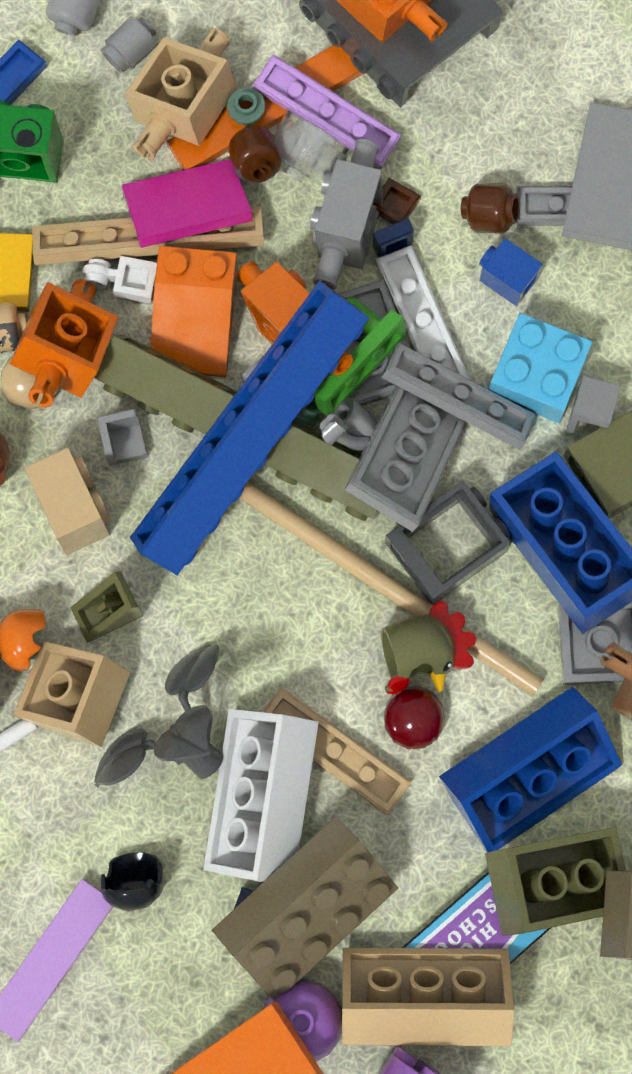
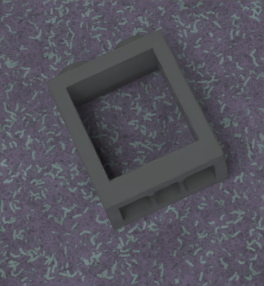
M461 481L430 503L419 526L413 532L399 525L389 532L385 538L386 546L432 605L508 552L511 545L508 540L511 534L505 524L499 518L494 520L484 509L487 503L482 494L474 486L469 489L464 481ZM459 503L492 547L441 583L408 538Z

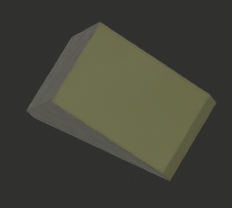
M121 571L113 573L71 607L87 643L143 617Z

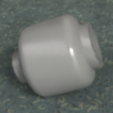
M49 0L46 14L50 20L56 22L54 27L56 31L75 37L77 30L88 31L92 28L100 0Z

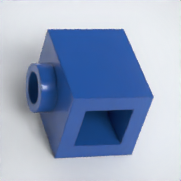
M504 238L497 248L493 245L490 246L481 258L479 265L482 266L479 281L517 307L538 280L543 264Z

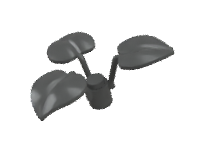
M216 643L201 647L187 654L176 663L167 676L165 690L171 696L179 694L178 699L185 712L179 716L175 724L170 726L169 730L159 737L157 742L152 740L146 741L147 732L142 728L130 730L119 736L109 746L99 762L94 779L97 788L100 785L108 786L119 783L131 776L143 762L147 750H154V755L161 761H175L178 765L184 763L200 779H205L218 770L223 756L210 743L213 723L212 711L205 705L191 708L188 702L189 692L202 688L215 668L219 653V646Z

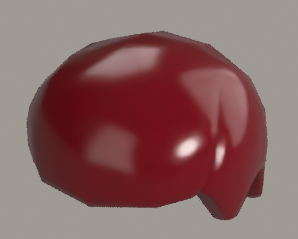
M421 686L407 687L403 691L392 695L388 700L384 710V727L394 743L406 749H423L431 745L440 736L444 724V709L434 692Z

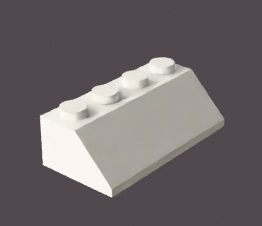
M229 709L222 749L223 760L219 768L204 871L264 882L299 850L318 721L282 714Z

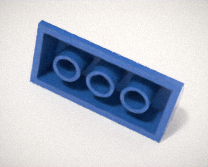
M572 686L447 770L439 778L453 803L486 852L499 850L621 767L622 763L597 710Z

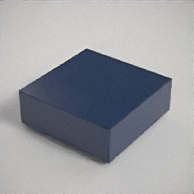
M409 218L373 233L372 246L377 257L385 256L412 245L414 229Z

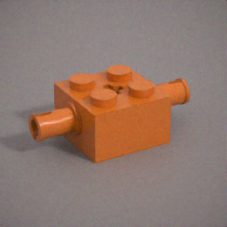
M336 0L381 43L385 42L409 20L430 41H435L437 39L436 35L440 36L448 25L445 19H442L428 6L432 0Z
M277 261L264 272L255 262H247L237 273L238 281L245 286L240 292L257 330L272 345L310 293L305 289L306 284L293 269L287 272ZM345 351L340 357L338 366L332 373L336 376L345 373L352 365V356Z
M82 279L76 280L72 284L71 292L47 282L30 313L12 356L11 365L36 376L28 397L35 404L39 394L43 393L39 407L46 408L53 404L58 387L82 398L99 370L119 316L91 303L96 295V288L91 282L86 293L82 292L86 281Z

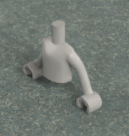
M328 374V375L324 378V380L321 382V384L328 378V376H329L330 374ZM347 397L340 402L334 413L329 414L320 423V429L322 430L323 439L328 444L333 445L337 441L350 449L364 451L377 424V420L354 399Z

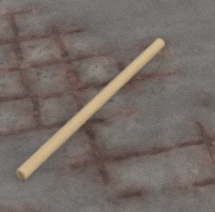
M248 481L245 484L239 499L413 616L429 615L430 609L433 606L431 603ZM465 626L461 629L463 632L474 633ZM474 633L476 643L466 651L533 696L544 679Z

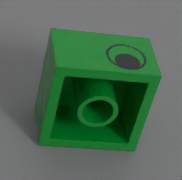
M0 100V177L57 183L64 140L54 110L39 104H30L27 107L11 106V104Z

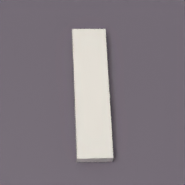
M412 246L377 258L376 265L382 278L385 280L397 313L404 318L406 334L413 350L470 379Z

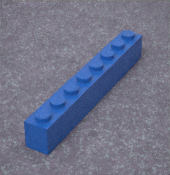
M319 280L130 536V539L141 555L177 576L184 566L192 562L198 547L208 534L216 530L224 512L231 503L239 499L245 484L254 472L263 467L268 453L277 441L289 432L292 421L301 409L313 400L316 389L324 378L336 369L340 357L350 343L360 337L364 325L369 319L368 316Z

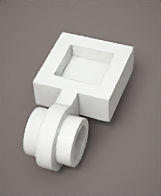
M120 256L118 269L116 270L111 269V264L105 260L90 259L88 264L83 267L82 276L85 278V285L88 286L91 282L96 289H106L107 284L115 282L113 297L151 304L157 262Z

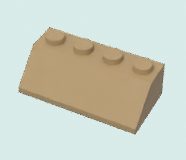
M343 948L342 1045L512 1046L514 1002L509 949Z

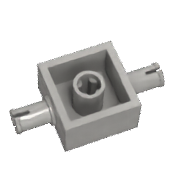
M357 139L351 161L336 159L333 172L327 171L324 176L321 193L325 195L322 207H315L310 224V229L314 230L312 242L317 244L318 257L320 258L316 275L313 278L315 285L320 280L335 290L343 264L363 270L379 218V211L376 210V205H373V203H378L381 206L383 204L382 170L372 168L376 154L379 151V145L373 141Z

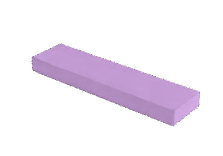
M272 54L253 84L252 89L257 90L270 101L354 152L357 139H367L379 145V151L376 154L373 165L380 169L401 137V134L274 54Z
M81 879L0 994V1030L17 1042L25 1035L113 909L105 901L102 893L84 879Z

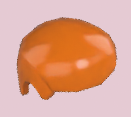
M18 609L11 611L0 623V656L10 668L16 671H28L30 668V657L41 649L33 641V634L44 629L46 625L44 612L41 609Z

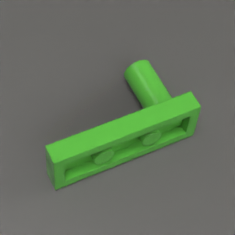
M354 297L347 298L349 302L369 317L362 332L366 337L350 353L353 358L350 368L339 376L331 373L316 389L314 397L317 407L326 416L334 413L340 402L350 397L390 355L397 343H401L407 336L404 318L392 309L382 319Z

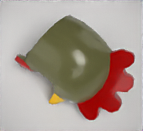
M438 601L431 607L429 615L404 618L382 628V647L391 676L388 685L385 686L387 694H397L403 691L409 685V678L421 673L428 675L432 679L437 691L441 692L444 688L446 675L453 668L461 670L472 667L474 659L466 650L475 645L476 636L472 632H463L461 630L466 623L464 615L460 612L452 615L448 614L447 604L444 601Z

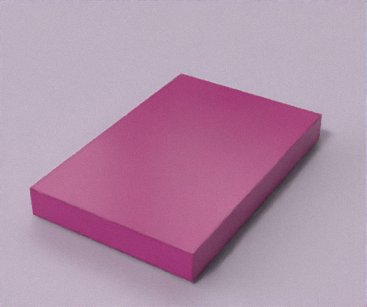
M231 159L122 185L123 196L140 248L253 221L251 208L240 179L234 172Z

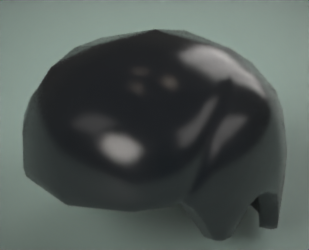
M145 852L127 853L114 857L109 862L107 876L105 877V874L101 875V893L105 901L112 907L128 912L149 907L160 897L163 891L162 863L157 856Z

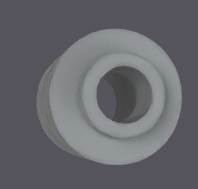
M130 16L105 40L106 46L101 49V53L115 69L122 73L127 67L132 69L157 45L153 38L157 33L143 17L137 20Z

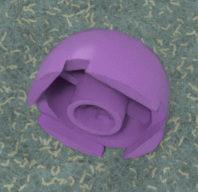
M305 979L299 980L289 990L279 994L275 1000L271 997L267 999L263 1009L277 1001L316 1062L328 1056L340 1041L342 1033V1008L334 994L322 984Z

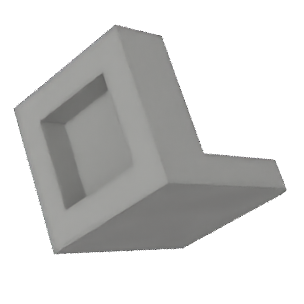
M583 375L575 396L566 432L574 434L578 420L609 428L621 386Z
M136 409L97 417L104 453L110 466L148 457Z

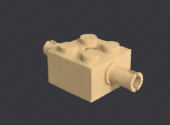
M211 28L198 49L163 37L125 93L135 122L146 126L138 140L133 144L134 150L141 157L145 158L147 156L148 160H153L168 136H174L200 146L219 117L230 95L237 89L228 60L220 57L230 44L229 37L223 31L218 30L217 32L216 28Z

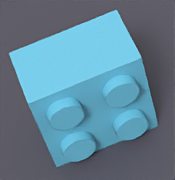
M519 313L490 382L489 390L536 415L560 424L593 341Z

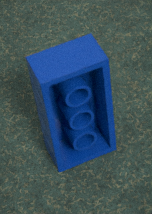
M557 451L490 493V512L495 519L499 518L505 524L511 534L510 539L582 634L632 602V548Z

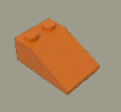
M159 246L154 284L151 332L152 349L206 376H227L237 286V253Z

